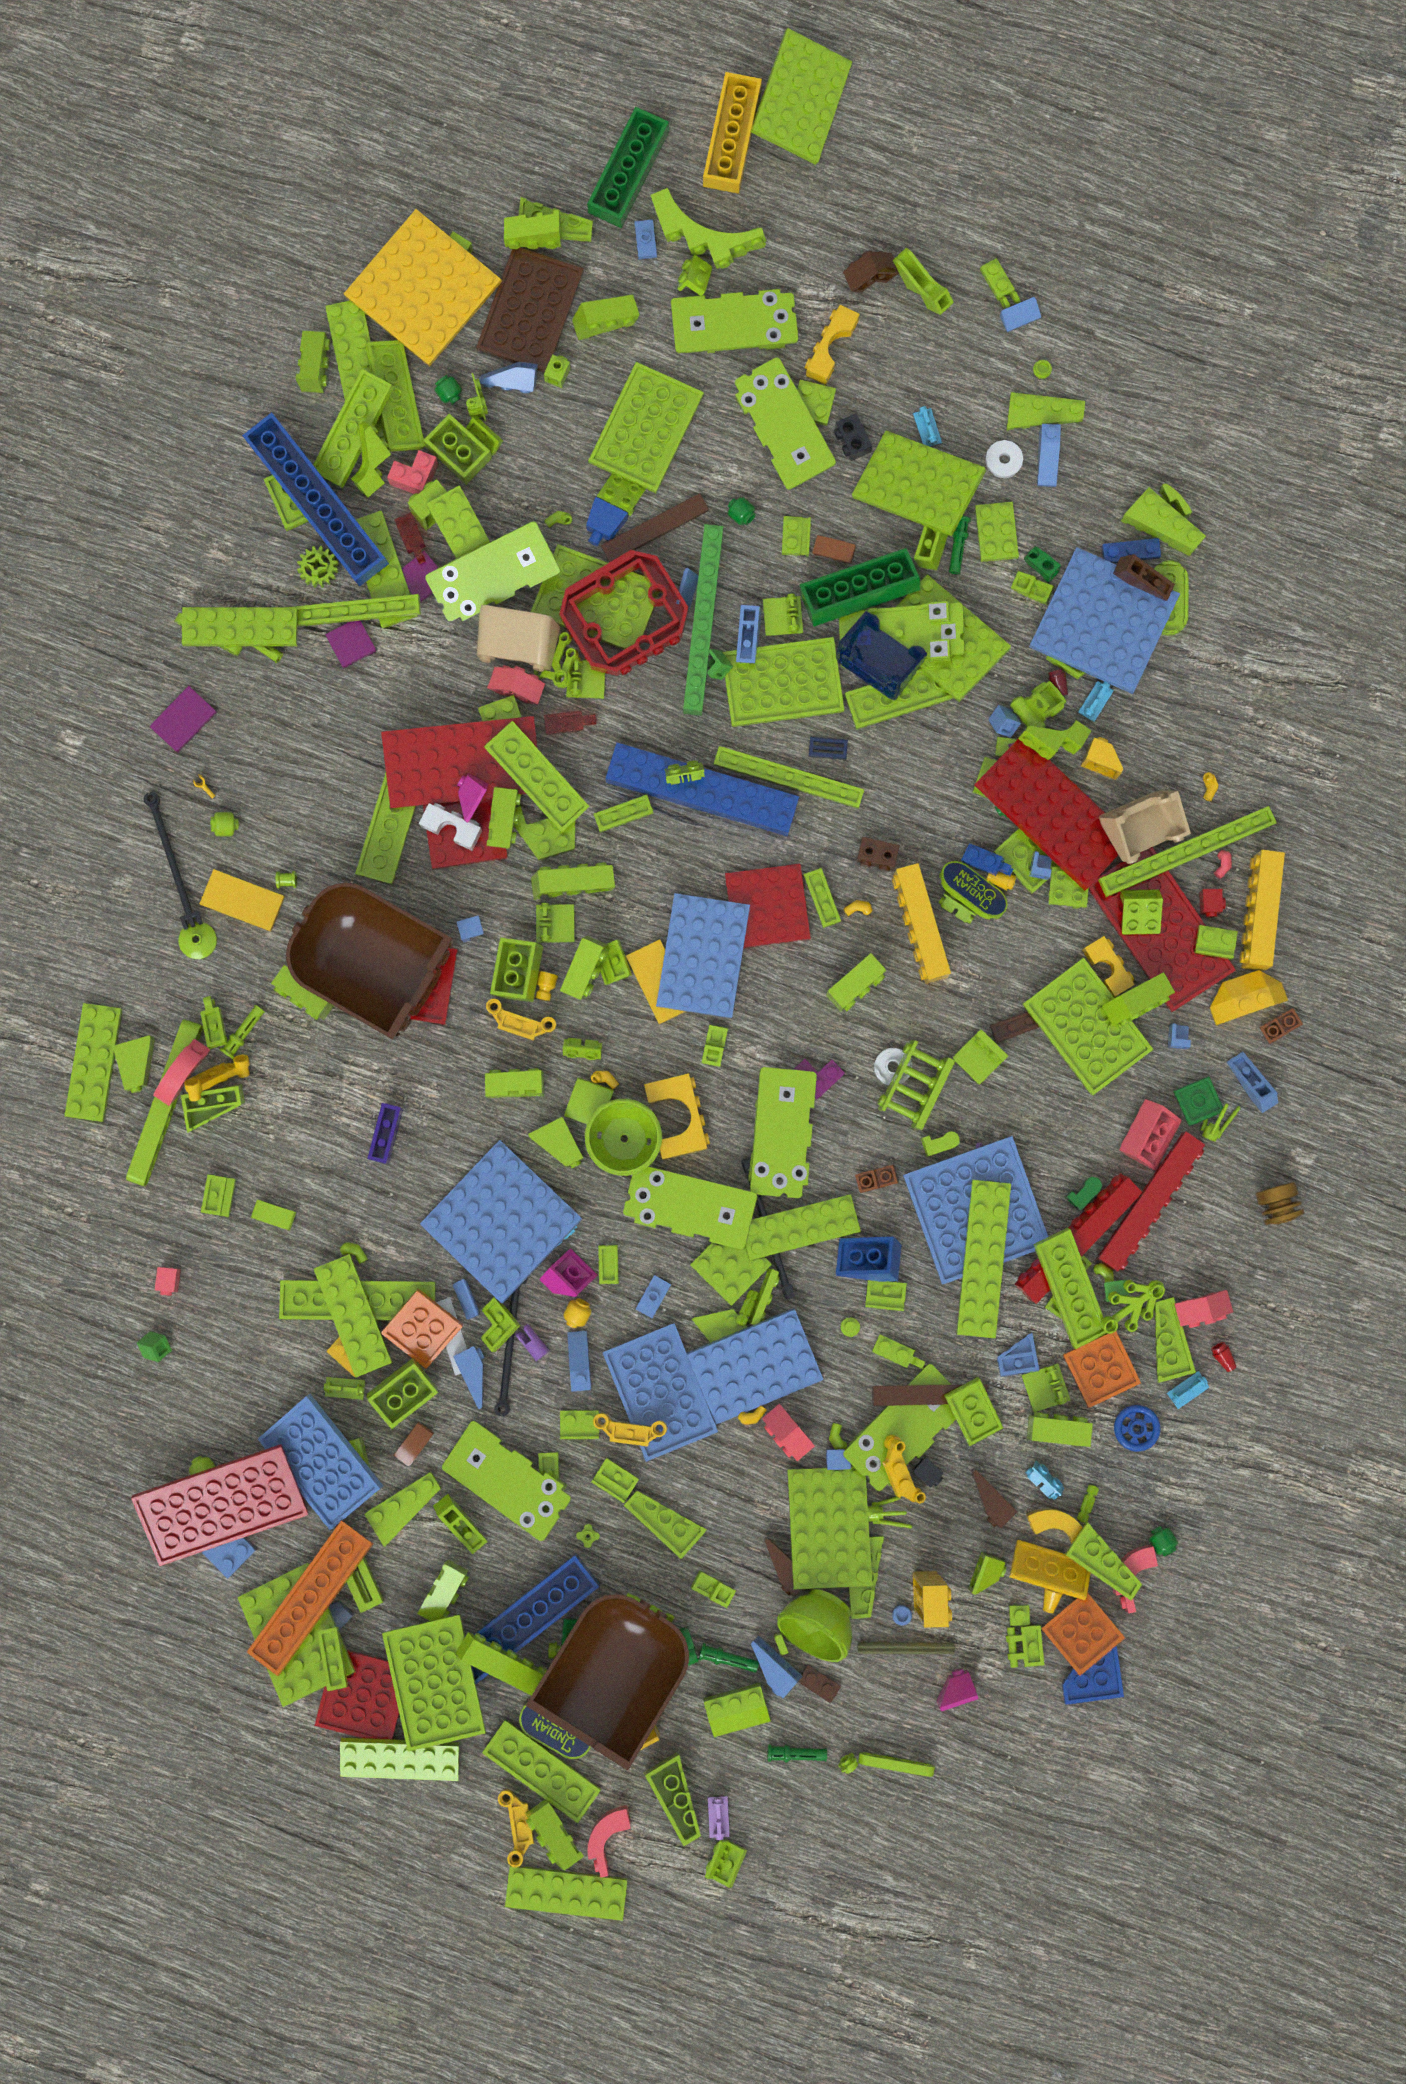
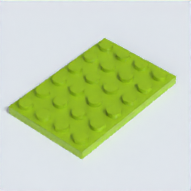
M787 28L750 132L816 165L819 162L852 61Z
M636 362L588 463L657 493L704 396V392Z
M886 430L857 483L852 497L952 536L986 469L975 463Z
M557 544L553 556L560 567V572L542 582L531 612L550 616L559 626L565 627L559 613L566 588L608 563ZM634 572L616 581L615 589L612 593L602 594L598 592L576 605L587 624L592 622L601 627L602 642L624 650L635 644L639 636L644 635L655 607L648 599L650 584L645 576ZM605 579L600 584L608 586L611 582ZM655 592L652 596L658 599L660 592ZM592 630L588 633V636L594 638L598 632Z
M927 574L920 581V590L908 594L896 607L916 606L940 601H948L949 603L960 602ZM964 605V633L960 636L964 640V654L953 655L951 661L929 662V658L914 659L915 665L922 669L958 702L1011 649V645ZM937 611L935 615H939L941 611ZM947 629V630L945 631V634H946V635H951V634H952V630H951V629ZM942 648L937 649L936 652H941Z
M834 637L757 647L755 663L736 662L737 650L723 652L733 665L732 669L725 676L732 727L844 712Z
M1082 958L1022 1005L1090 1095L1093 1096L1146 1056L1153 1048L1132 1021L1123 1026L1121 1023L1115 1026L1112 1025L1102 1006L1115 998L1085 958Z
M854 1467L840 1470H827V1468L787 1470L793 1590L872 1586L866 1476L863 1477Z
M306 1563L237 1597L255 1640L310 1563ZM329 1607L282 1673L276 1676L267 1669L282 1707H286L326 1687L317 1631L337 1627ZM340 1635L346 1676L356 1671Z
M460 1614L382 1633L408 1752L486 1733L472 1665L462 1661L456 1654L465 1638Z

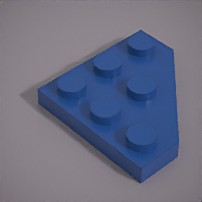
M1117 1646L1081 1676H1079L1074 1668L1071 1670L1062 1683L1065 1705L1124 1697Z

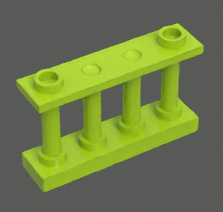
M911 1040L905 1044L902 1051L904 1055L885 1094L880 1096L877 1104L879 1105V1111H886L888 1107L910 1118L913 1122L911 1127L923 1130L955 1060L949 1057L938 1060L916 1049L918 1041ZM913 1055L936 1067L938 1071L935 1077L931 1078L907 1066L911 1056ZM903 1073L928 1084L927 1094L922 1095L900 1084L899 1081ZM895 1090L919 1101V1104H921L919 1110L913 1112L892 1101L891 1098Z

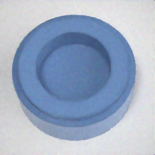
M898 1605L892 1611V1618L898 1625H907L912 1619V1612L907 1606Z

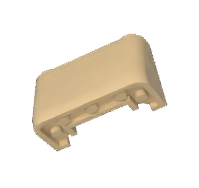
M482 605L479 613L477 656L480 658V661L485 663H491L495 658L529 663L533 666V670L543 672L544 669L551 670L560 626L552 617L544 614Z
M1155 791L1099 816L1100 823L1123 862H1127V864L1138 861L1140 852L1166 840H1173L1174 843L1180 842L1185 839V836L1191 834L1178 791Z

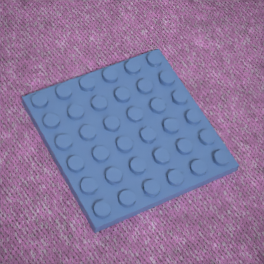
M1076 547L1029 647L1133 694L1180 593L1172 590L1168 601H1164L1127 584L1114 575L1113 572L1116 564Z
M1013 1136L903 1174L942 1285L962 1278L972 1180L1011 1184L1003 1263L1035 1252L1034 1244L1048 1237Z
M499 1140L429 1213L420 1225L503 1304L579 1224L582 1218Z

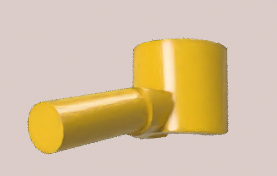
M198 774L202 782L196 783L193 779L194 785L202 788L211 798H214L215 795L205 784L204 777Z

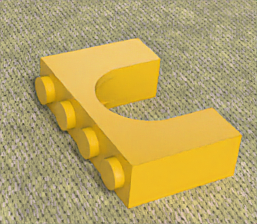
M688 1073L644 1084L649 1104L675 1099L683 1102L691 1113V1122L685 1132L678 1136L662 1139L660 1147L662 1160L706 1150L710 1141L708 1133H703L702 1126H705L703 1114L699 1115L698 1107H701L699 1097L694 1096L693 1089L696 1088L694 1077L690 1078Z

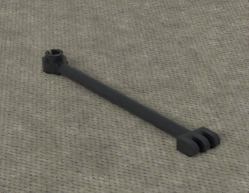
M150 792V795L148 793L145 794L144 803L152 811L186 914L181 916L180 919L184 930H187V921L190 922L192 928L196 927L194 919H197L199 925L203 924L199 911H192L159 811L160 797L156 793ZM150 795L154 796V800L152 802L148 801Z
M750 1158L741 1160L747 1179L749 1177ZM757 1195L756 1207L759 1216H767L762 1197ZM780 1253L773 1254L774 1263L782 1284L783 1296L785 1299H791L794 1297L792 1285L789 1284Z
M520 1286L511 1294L510 1313L515 1319H517ZM515 1332L506 1341L500 1399L494 1407V1411L498 1416L501 1415V1412L498 1410L499 1406L503 1405L505 1407V1412L502 1413L503 1417L510 1412L507 1398Z

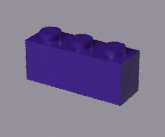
M385 1103L381 1104L367 1159L389 1165L403 1108Z

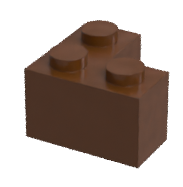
M869 250L864 252L860 259L851 262L849 267L843 271L851 292H864L875 282L887 283L897 276L899 272L893 262V254Z

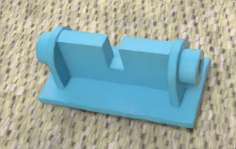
M926 406L919 408L920 411L913 413L922 443L929 447L941 444V437L931 408L927 409Z
M1097 681L1078 713L1095 722L1114 691L1109 688L1110 684L1107 682L1102 684Z
M1197 1371L1167 1392L1177 1409H1179L1209 1388L1208 1381Z
M1036 1460L1033 1467H1030L1025 1472L1027 1478L1036 1486L1042 1482L1044 1485L1040 1487V1490L1049 1499L1055 1500L1058 1496L1062 1495L1064 1490L1063 1484L1058 1478H1054L1049 1473L1045 1465L1040 1464Z

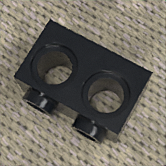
M856 413L836 422L834 434L836 439L841 440L843 444L842 451L845 457L848 456L850 461H853L871 453L872 444ZM850 427L853 431L847 433L843 428ZM857 443L861 448L854 449L851 445Z

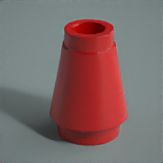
M1220 1342L1211 1348L1212 1356L1227 1372L1237 1367L1229 1345H1226L1225 1342Z

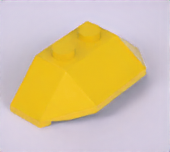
M1257 970L1222 982L1209 1008L1215 1025H1219L1286 1002L1288 998L1282 982Z

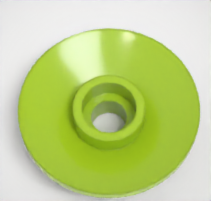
M195 922L196 927L193 928L189 923L188 929L184 930L183 928L180 932L179 947L189 958L204 959L211 955L216 948V933L210 925L204 922L201 925ZM195 936H199L197 943L193 942Z

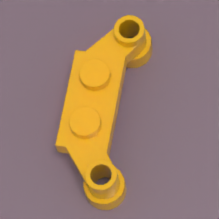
M490 999L486 1003L487 1011L493 1015L498 1023L497 1029L534 1041L535 1037L551 1033L556 1029V1022L552 1017H545L541 1022L503 1010L502 1004L498 999ZM493 1005H498L496 1010L491 1009ZM552 1023V1027L547 1029L546 1024Z
M244 1054L237 1055L233 1058L234 1063L223 1062L185 1080L184 1085L185 1090L188 1092L189 1100H200L201 1093L204 1090H208L218 1083L225 1082L235 1075H238L240 1078L248 1077L250 1075L248 1067L250 1065L249 1057Z
M599 1413L593 1419L594 1426L598 1429H603L610 1437V1442L649 1446L650 1441L656 1437H662L668 1430L667 1424L661 1420L654 1422L652 1426L612 1421L605 1413ZM601 1417L605 1419V1423L601 1422ZM658 1425H662L663 1431L658 1429Z
M895 1435L887 1436L884 1445L888 1452L886 1460L882 1463L895 1495L899 1498L904 1496L911 1502L923 1503L926 1495L913 1484L902 1456V1452L906 1447L905 1443Z
M504 1789L499 1793L498 1802L501 1806L508 1807L514 1848L509 1852L507 1861L510 1866L519 1867L523 1862L524 1854L529 1845L534 1844L533 1831L526 1823L528 1818L525 1813L529 1811L528 1802L524 1803L510 1789ZM508 1794L510 1798L506 1799L503 1795ZM517 1854L519 1858L516 1859L513 1857V1855Z

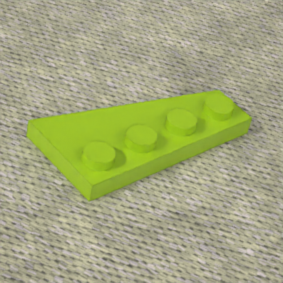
M638 1491L623 1505L680 1559L707 1531L702 1526L697 1525Z

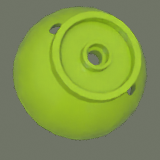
M615 1099L602 1104L593 1112L585 1129V1145L592 1161L600 1169L617 1176H628L646 1169L654 1162L662 1144V1131L657 1117L646 1105L632 1099ZM599 1132H602L601 1139L598 1138ZM623 1135L628 1137L627 1142L621 1141ZM648 1139H651L650 1145H647Z
M812 1589L807 1595L800 1596L789 1602L777 1617V1624L781 1633L796 1647L816 1658L829 1662H839L846 1658L852 1643V1627L849 1619L851 1611L842 1600L831 1593Z

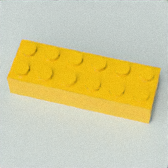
M725 72L703 174V187L740 193L752 136L750 131L757 113L762 79Z
M1261 850L1250 859L1249 868L1252 869L1251 877L1249 876L1247 883L1250 892L1245 901L1248 911L1243 919V925H1246V929L1241 938V944H1244L1243 952L1241 951L1239 956V963H1242L1241 968L1265 971L1273 966L1285 852Z
M919 863L896 869L893 878H891L892 885L899 893L897 901L899 907H903L904 910L902 915L904 925L909 927V933H907L909 942L914 944L915 947L913 956L915 962L920 964V969H918L921 981L924 980L925 984L946 979L951 974Z
M936 1571L913 1572L914 1612L923 1627H949V1621H952V1609L948 1606V1601H951V1588L947 1586V1583L943 1581V1578Z

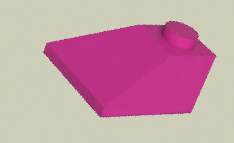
M470 773L466 777L462 775L457 784L460 787L458 794L464 820L467 823L470 821L488 787V783Z
M570 1248L539 1280L552 1293L576 1297L598 1275Z
M963 1668L952 1671V1675L948 1676L936 1700L941 1712L979 1699L968 1670H963Z

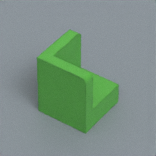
M710 649L708 652L713 658L708 663L710 669L707 674L711 678L722 680L732 669L733 665L721 650Z
M1127 1279L1105 1282L1106 1298H1104V1302H1110L1108 1295L1112 1291H1116L1120 1295L1129 1296V1293L1123 1287Z
M152 1331L148 1332L137 1342L142 1356L155 1362H160L172 1351L165 1335Z

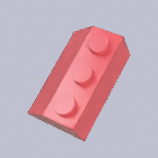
M1145 1099L1119 1150L1133 1160L1156 1171L1182 1120L1163 1105Z

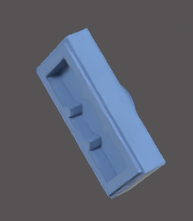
M653 219L634 221L639 260L657 258Z
M654 1275L636 1310L653 1318L671 1284Z

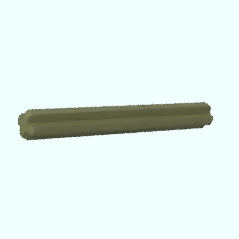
M859 1642L858 1653L954 1654L955 1644Z

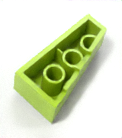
M605 862L596 863L595 866L588 867V864H579L576 868H570L569 865L558 866V869L541 867L531 877L533 900L540 899L541 895L547 894L549 898L563 895L565 892L571 896L581 894L582 890H585V893L588 894L612 891L615 888L613 865H607Z

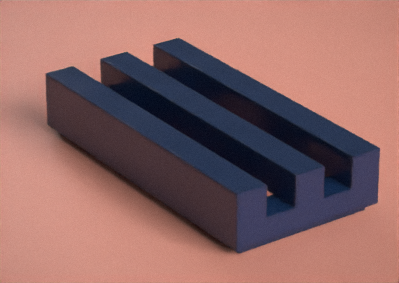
M810 737L808 757L846 760L848 740ZM814 742H817V743H829V744H842V745H844V746H843V747L818 746V745H813V743H814ZM813 750L843 752V754L813 752Z

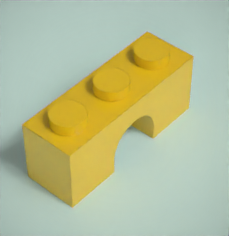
M1103 936L1085 947L1082 951L1091 966L1099 962L1107 963L1110 966L1111 975L1103 981V984L1113 997H1116L1135 985L1133 983L1134 977L1129 971L1126 972L1123 967L1124 961L1120 955L1116 956L1110 939H1106Z

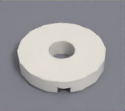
M997 441L990 446L986 453V467L998 478L1012 477L1022 466V451L1012 441ZM1005 455L1009 458V462L1006 464L1001 463L999 457Z
M888 1048L876 1057L874 1072L883 1084L889 1086L895 1072L888 1070V1064L896 1062L899 1065L904 1055L903 1050ZM910 1059L907 1066L912 1068V1061ZM903 1073L899 1083H904L910 1075Z

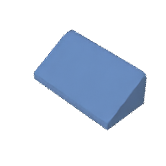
M1032 297L1002 310L1000 318L1006 331L1009 332L1040 319L1041 314L1036 298Z
M686 568L679 592L690 610L699 576L689 568Z
M462 1279L454 1283L453 1288L466 1319L469 1320L480 1315L467 1280Z

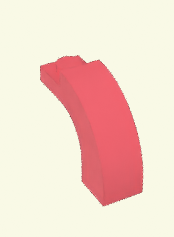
M194 1039L172 1063L153 1096L170 1106L180 1094L185 1080L190 1077L197 1066L208 1055L210 1049Z
M1151 1545L1133 1549L1121 1559L1135 1576L1144 1569L1158 1566L1155 1550ZM1113 1588V1593H1114L1116 1596H1117V1595H1122L1121 1593H1119L1118 1591H1116V1590ZM1124 1595L1119 1597L1122 1609H1125L1127 1613L1136 1612L1134 1599L1131 1601Z
M627 1805L606 1812L598 1819L591 1831L588 1842V1860L597 1859L594 1860L595 1871L600 1873V1877L609 1875L604 1849L607 1839L616 1832L631 1829Z

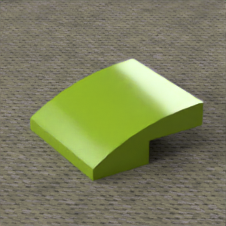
M578 1077L564 1116L587 1124L591 1115L598 1107L611 1101L614 1090Z

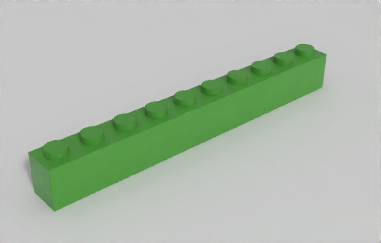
M704 525L683 714L699 716L703 714L709 661L708 651L711 644L723 539V526Z

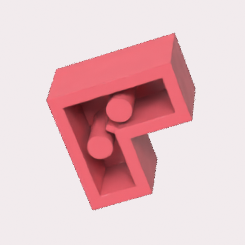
M419 450L412 467L394 461L387 477L389 484L407 492L419 494L424 490V486L432 481L439 465L437 458Z
M503 665V667H494L487 688L499 695H514L515 698L526 704L538 705L545 683L540 681L538 676L525 673V669L515 666L511 668Z
M1227 1290L1174 1304L1180 1326L1188 1325L1189 1328L1200 1326V1322H1205V1325L1226 1319L1227 1314L1233 1313Z
M780 1404L762 1418L766 1423L765 1430L770 1436H776L773 1440L780 1448L783 1447L782 1450L789 1458L793 1456L798 1461L815 1447Z

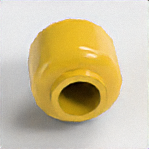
M580 1298L569 1301L563 1313V1317L567 1321L566 1324L572 1328L585 1326L592 1313L589 1307L590 1304Z

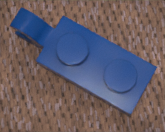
M970 843L961 859L963 863L994 876L997 875L998 871L1011 876L1014 870L1011 868V865L1003 862L1004 858Z

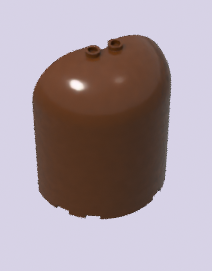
M353 883L331 885L317 894L311 904L304 908L302 915L305 916L301 923L296 922L292 929L293 934L286 950V962L293 979L304 989L390 1039L395 1040L400 1036L399 1031L404 1032L412 1022L411 1016H415L420 1012L442 974L441 965L444 966L447 963L450 955L448 948L451 949L453 939L360 885Z
M612 1594L596 1599L585 1608L526 1706L628 1771L684 1678L689 1663V1650L683 1634L673 1623L667 1620L668 1616L660 1610H657L656 1613L650 1610L651 1605L642 1599L638 1602L625 1595Z

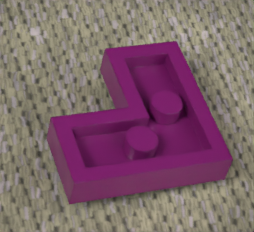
M806 1059L793 1069L816 1073V1100L845 1074L833 1060L819 1072Z

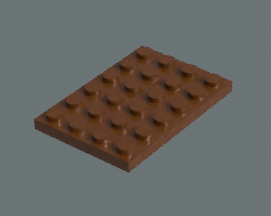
M521 247L512 249L501 278L502 282L498 286L476 349L514 363L538 364L537 370L545 373L549 361L556 351L582 279L584 268Z

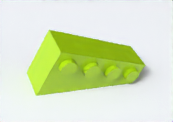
M1150 487L1121 519V522L1134 526L1135 529L1151 535L1152 538H1159V540L1167 543L1168 546L1188 556L1197 549L1206 537L1205 534Z
M676 1752L644 1771L643 1774L683 1846H686L699 1838L701 1834L680 1755Z

